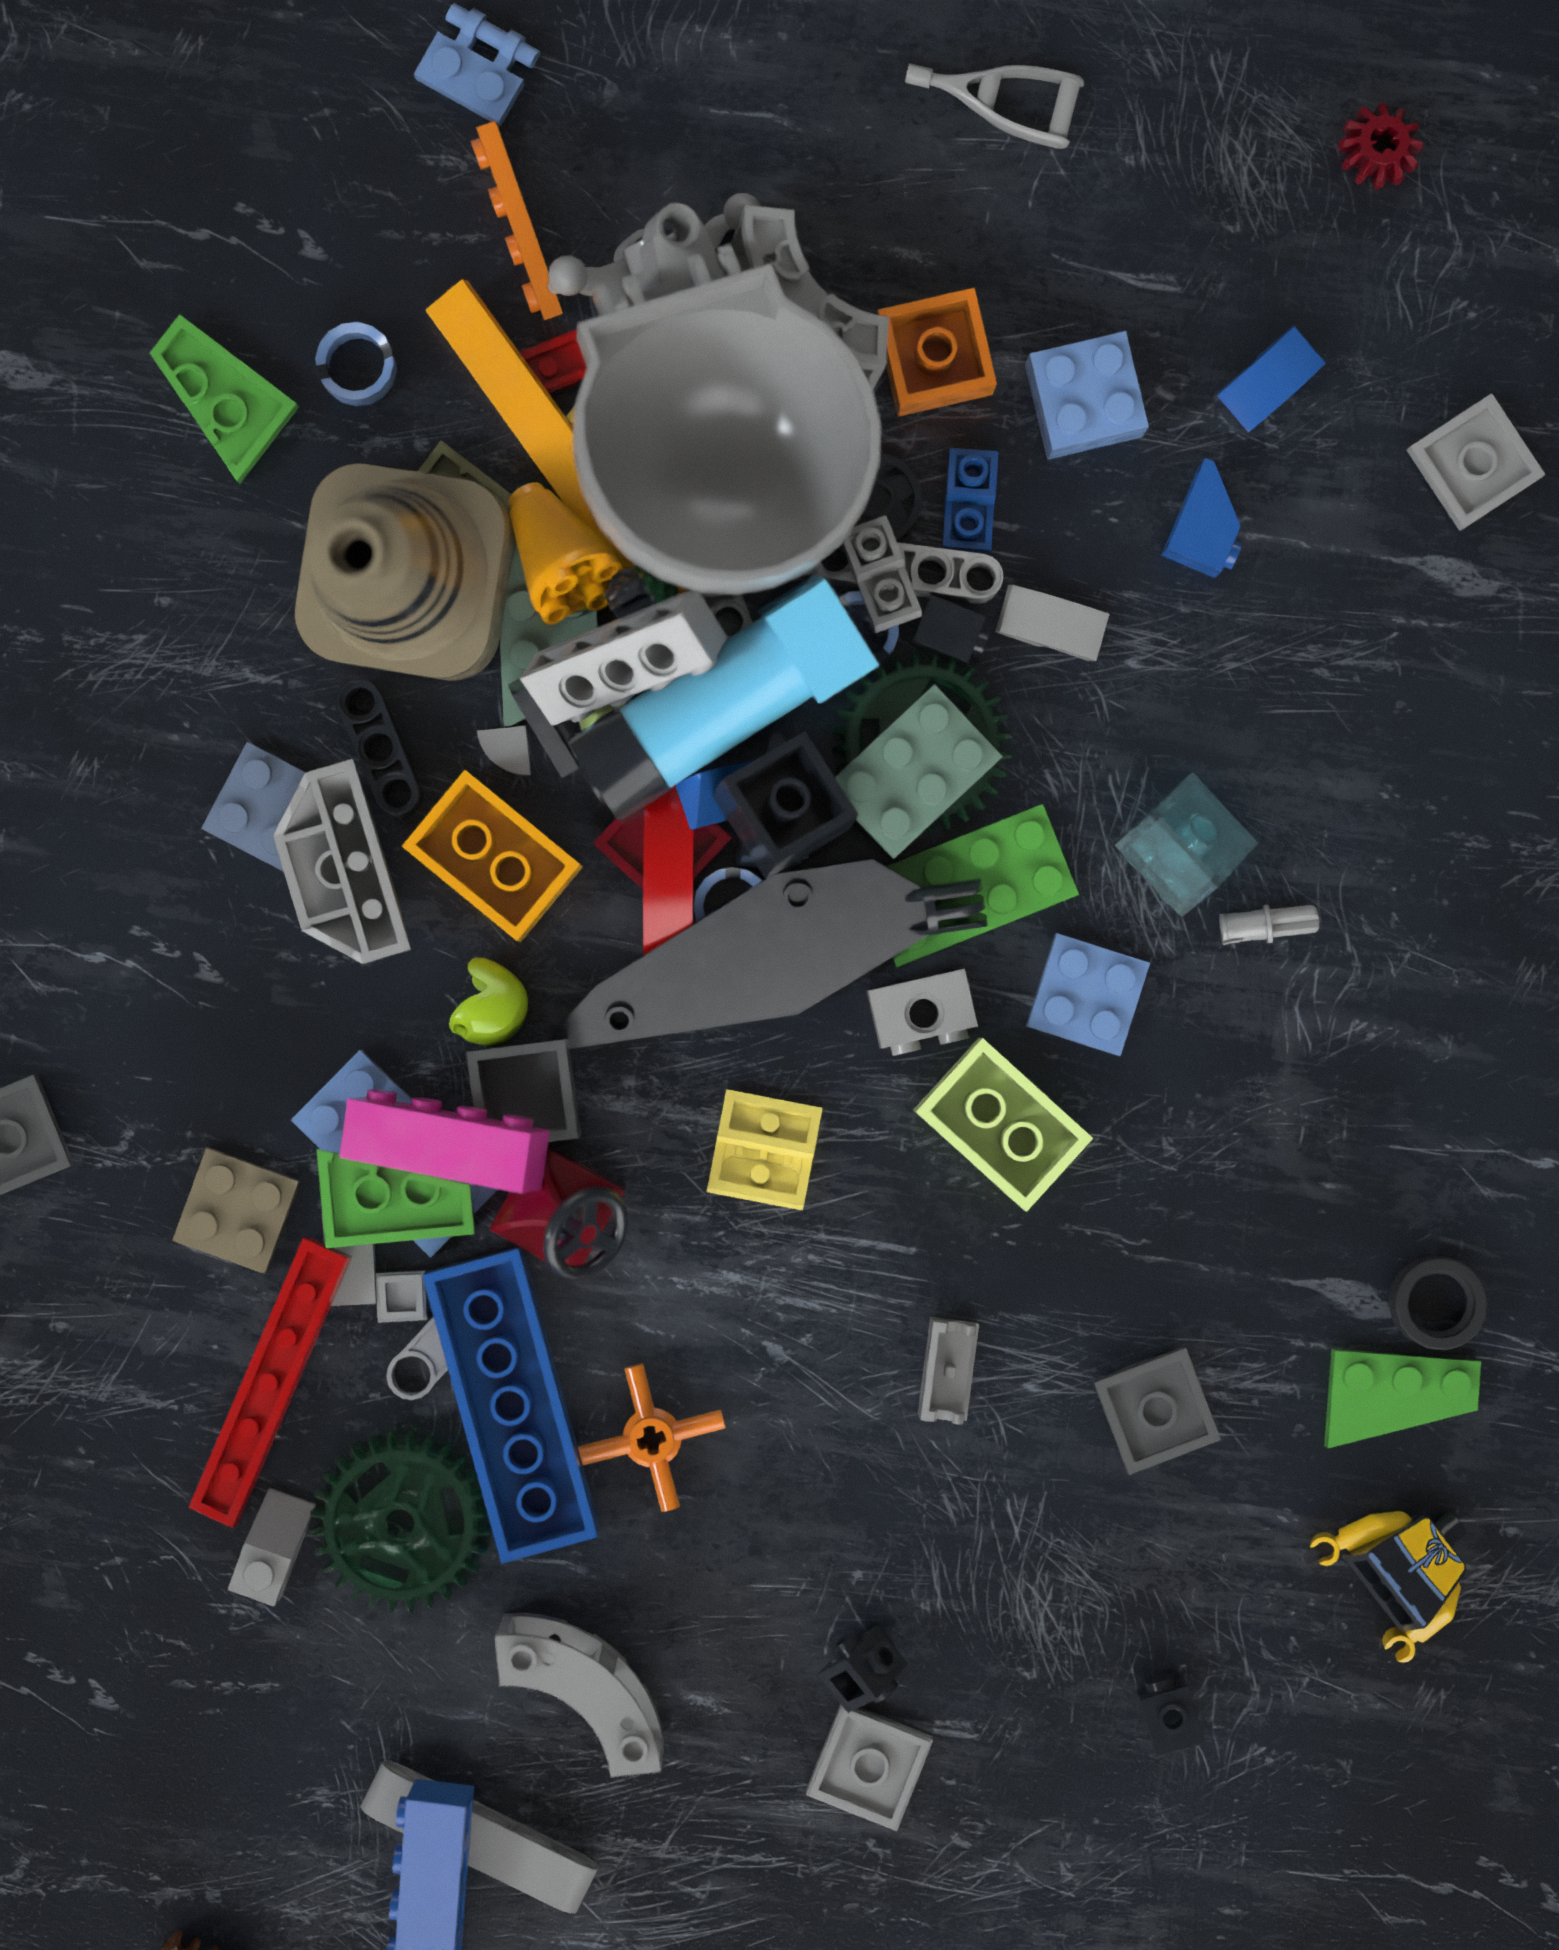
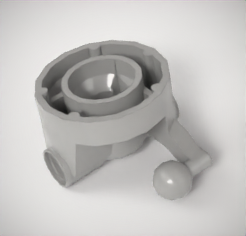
M748 193L734 194L727 200L723 211L724 214L713 217L704 226L695 212L687 205L680 203L669 204L648 221L645 229L636 231L618 246L614 255V263L603 267H585L581 260L573 256H562L554 260L549 268L548 289L553 294L569 296L580 293L592 296L591 287L604 283L606 289L610 292L612 304L616 312L629 308L628 301L625 299L622 291L621 277L631 274L635 275L645 302L695 287L689 271L687 258L695 254H701L705 260L712 281L725 278L714 249L721 243L726 233L736 230L744 205L761 207V204L756 197ZM663 222H668L675 226L676 229L672 230V234L665 235Z

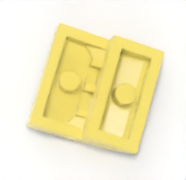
M726 1089L707 1192L803 1211L822 1108Z

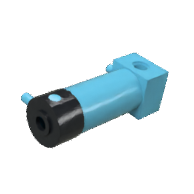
M815 573L759 609L757 612L761 618L725 640L717 655V662L706 672L699 675H692L689 672L676 677L672 683L661 690L652 691L649 689L624 706L616 707L584 730L567 738L569 745L579 760L576 764L601 803H606L619 822H623L638 810L671 791V787L813 697L820 704L879 666L826 579Z

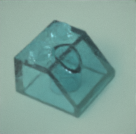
M1192 772L1140 819L1115 846L1125 856L1128 863L1136 868L1156 889L1160 897L1182 917L1217 889L1257 846L1258 842Z

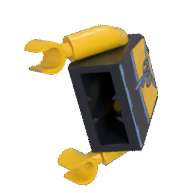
M1402 1511L1370 1514L1340 1528L1339 1535L1337 1536L1322 1532L1312 1538L1310 1548L1317 1546L1321 1542H1328L1334 1547L1332 1554L1318 1560L1321 1565L1328 1566L1335 1563L1342 1549L1346 1548L1350 1551L1344 1556L1345 1560L1397 1626L1388 1629L1383 1635L1382 1642L1384 1648H1390L1396 1641L1406 1642V1645L1395 1654L1397 1661H1410L1415 1654L1414 1643L1417 1641L1425 1642L1454 1618L1461 1589L1459 1582L1466 1573V1564L1453 1549L1466 1535V1529L1454 1515L1445 1513L1433 1523L1430 1517L1425 1514L1409 1516Z

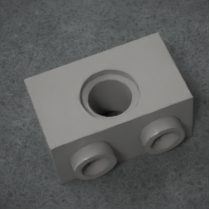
M965 969L867 991L879 1047L881 1049L891 1047L893 1056L920 1050L919 1040L934 1036L939 1037L940 1045L968 1039L967 1029L978 1027ZM919 999L931 1001L937 1011L935 1021L926 1028L914 1025L909 1016L912 1004Z

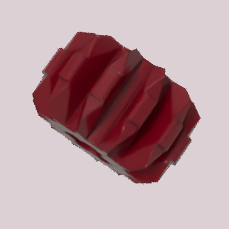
M1386 102L1379 103L1375 113L1364 106L1357 112V121L1348 120L1345 123L1343 131L1348 137L1340 140L1338 150L1350 154L1342 163L1343 170H1350L1354 167L1360 170L1355 177L1356 184H1362L1369 175L1372 176V184L1375 190L1381 189L1384 186L1386 178L1392 184L1398 185L1404 180V171L1413 172L1417 167L1418 161L1413 155L1420 153L1423 149V142L1411 137L1418 131L1419 122H1410L1404 125L1402 119L1406 115L1405 108H1399L1393 116H1390ZM1378 139H1382L1388 144L1382 154L1373 148Z

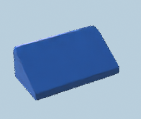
M758 758L704 771L683 779L676 784V789L691 830L727 821L713 795L722 779Z

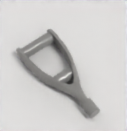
M910 63L905 83L928 89L931 85L949 92L985 118L990 124L1006 133L1027 141L1059 149L1066 148L1070 143L1067 135L1079 88L1084 86L1083 78L1076 74L1027 65H1009L965 74L944 75L933 73L931 68ZM1025 78L1060 84L1048 133L1017 124L993 111L1001 79ZM980 83L977 97L975 98L967 88L972 84Z

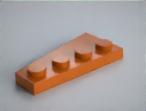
M496 121L476 127L479 138L472 140L471 144L480 169L483 170L490 167L496 183V187L488 189L498 218L507 215L513 235L505 237L514 266L524 263L530 282L523 284L522 288L530 311L534 313L541 310L544 320L561 315L563 312L557 295L551 293L548 289L549 272Z

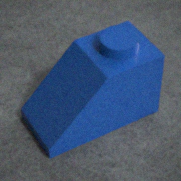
M1205 458L1198 466L1161 556L1213 578L1222 572L1223 567L1232 569L1243 542L1236 540L1241 526L1214 461Z

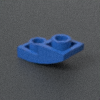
M1294 325L1261 352L1251 365L1224 386L1217 396L1249 433L1326 364V361Z
M949 449L942 533L943 549L990 556L997 485L998 451Z

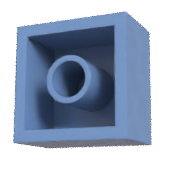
M1126 331L1029 354L1025 368L1047 460L1141 438L1149 428Z

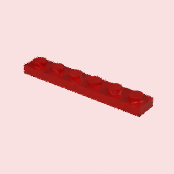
M309 1236L302 1239L188 1508L231 1528L239 1524L352 1256L335 1248H326L324 1243Z

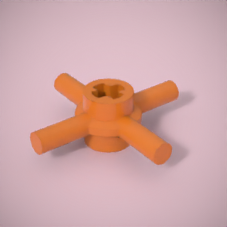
M643 1363L628 1366L624 1370L636 1413L628 1419L623 1435L578 1446L582 1465H587L628 1454L637 1464L650 1467L661 1512L679 1508L680 1504L669 1462L678 1453L681 1440L726 1429L723 1413L720 1409L677 1421L669 1412L654 1407ZM647 1426H655L656 1433L664 1432L665 1436L660 1438L658 1448L650 1449L649 1442L643 1444L640 1442L639 1439L644 1436Z

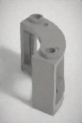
M744 205L730 244L742 272L772 263L785 299L793 302L827 324L834 333L840 336L843 343L855 355L873 391L886 367L889 317L874 315L852 307L834 294L828 295L816 283L808 272L810 267L799 247L794 223V210Z
M504 1613L495 1634L500 1686H521L541 1690L573 1707L585 1718L598 1736L608 1760L611 1777L661 1772L664 1739L659 1716L648 1689L627 1664V1660L596 1634L592 1635L579 1627L568 1624L566 1620L543 1614ZM552 1634H557L561 1640L556 1641L549 1639Z

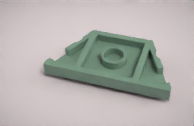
M516 544L514 546L500 634L503 719L505 728L515 727L526 719L514 700L508 684L522 676L534 655L546 648L598 628V612L590 611L588 608L567 616L556 624L550 625L543 621L530 602Z

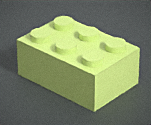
M978 1038L913 1109L1026 1212L1093 1139L983 1038Z

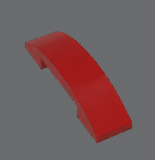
M676 785L670 788L671 791L648 804L644 809L643 955L693 924L694 829L691 830Z

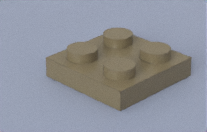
M206 1148L172 1241L266 1274L268 1273L301 1181L213 1148Z

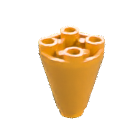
M534 482L518 488L508 501V505L511 508L509 511L530 602L543 621L550 625L556 624L567 616L588 608L590 611H598L609 605L603 591L609 588L612 576L622 570V561L618 554L549 489H544L542 484Z

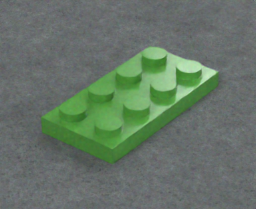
M1043 804L887 866L921 887L981 878L983 889L976 894L984 896L985 909L979 913L986 914L988 921L987 927L928 935L892 958L896 967L902 966L1079 895Z

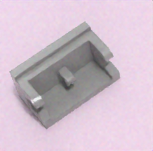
M930 1317L918 1407L920 1420L935 1422L937 1419L952 1421L953 1424H963L964 1421H967L979 1323Z

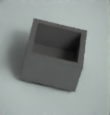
M569 1039L466 1052L473 1107L487 1110L488 1119L503 1121L504 1115L534 1119L533 1127L550 1130L548 1142L575 1139L581 1136Z

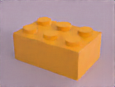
M466 770L462 772L402 845L404 849L518 942L523 941L583 868L582 865Z

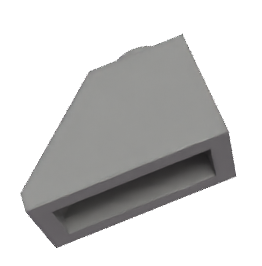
M270 1487L245 1540L227 1590L275 1606L284 1594L316 1504Z

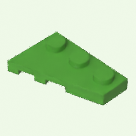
M179 314L151 350L150 354L227 465L231 474L241 484L299 406Z
M316 1149L326 1248L476 1233L471 1183L339 1158L340 1153Z
M1331 1349L1324 1446L1332 1448L1477 1411L1481 1361L1477 1359Z

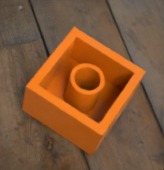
M975 288L878 310L877 315L889 317L886 369L898 417L993 395L997 382Z

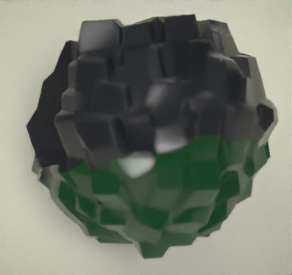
M637 564L633 567L623 568L613 575L612 580L609 582V588L603 591L611 611L613 610L617 620L680 594L675 584L657 578Z

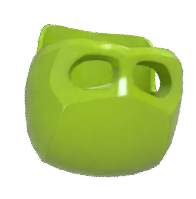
M475 957L469 962L468 971L472 975L473 985L481 993L466 999L455 1009L450 1017L449 1027L452 1033L462 1036L468 1042L485 1046H497L511 1040L523 1025L528 1011L527 992L520 980L508 969L487 958Z

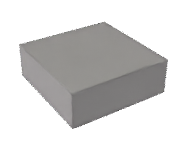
M426 1270L377 1272L375 1274L378 1323L428 1319L427 1291L422 1276Z

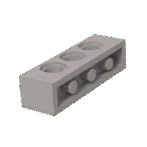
M689 590L537 652L520 680L551 726L569 719L572 722H578L587 718L597 708L607 704H611L612 707L620 706L640 691L648 688L652 691H658L668 686L676 677L689 672L692 675H699L706 672L717 662V655L727 636L700 593Z

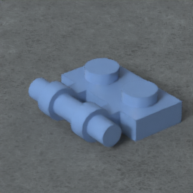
M453 3L447 12L445 20L460 28V33L454 41L437 32L414 73L415 79L491 122L496 121V124L501 127L524 86L523 79L510 72L512 66L517 60L532 68L540 55V51L525 43L526 37L516 31L510 30L507 33L487 21V15L475 8L468 11ZM477 39L499 50L494 62L472 51Z

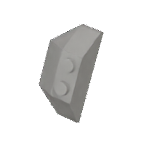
M350 759L304 773L298 785L299 787L273 835L301 930L362 964L411 950L397 894L354 760Z

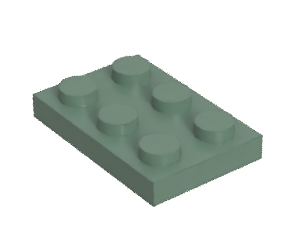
M934 684L835 778L858 812L857 822L894 859L1003 756Z

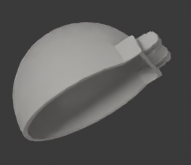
M729 244L717 248L718 263L725 276L722 279L711 280L706 262L701 254L687 257L689 271L695 287L645 302L635 275L631 274L621 277L622 291L625 299L628 301L629 308L615 312L610 292L606 289L604 283L591 287L599 317L578 323L577 341L588 368L574 408L572 450L581 492L601 530L629 560L663 581L697 592L742 594L774 588L811 570L843 542L865 509L880 462L881 423L872 387L853 352L827 324L793 302L785 299L772 263L742 272L734 251Z

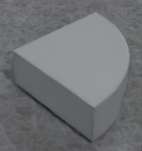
M526 726L477 731L481 747L492 762L512 774L532 776Z

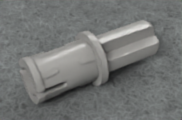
M1263 905L1262 910L1219 914L1223 945L1266 939L1267 943H1273L1274 937L1315 933L1319 930L1318 911L1313 905L1269 909V905Z

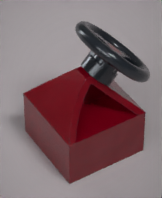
M548 1144L542 1189L523 1194L510 1191L489 1230L547 1262L550 1269L562 1278L568 1280L589 1278L605 1269L614 1260L625 1241L628 1230V1212L622 1196L626 1188ZM613 1214V1229L611 1235H608L602 1231ZM594 1246L602 1249L597 1256L585 1263Z

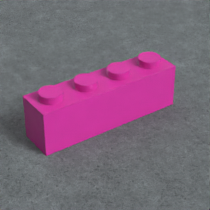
M367 1089L366 1096L347 1099L339 1158L521 1194L542 1189L550 1130L533 1127L534 1119L504 1115L503 1121L488 1119V1111L485 1109L458 1106L457 1112L441 1110L442 1102L438 1100L412 1098V1103L409 1104L396 1101L397 1093L379 1089Z

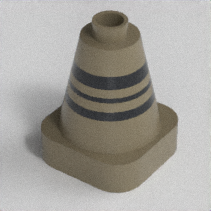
M350 464L336 469L320 483L311 502L295 604V620L300 636L316 654L323 658L348 665L448 681L463 680L476 675L490 663L499 645L515 546L510 510L493 492L465 479L369 464ZM357 539L367 540L374 550L371 564L361 570L350 567L345 557L348 545Z

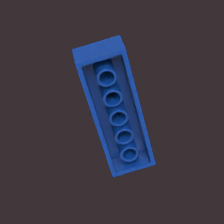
M514 1246L428 1270L422 1276L501 1564L598 1537L600 1531L598 1517L584 1466L580 1459L578 1444L524 1249Z

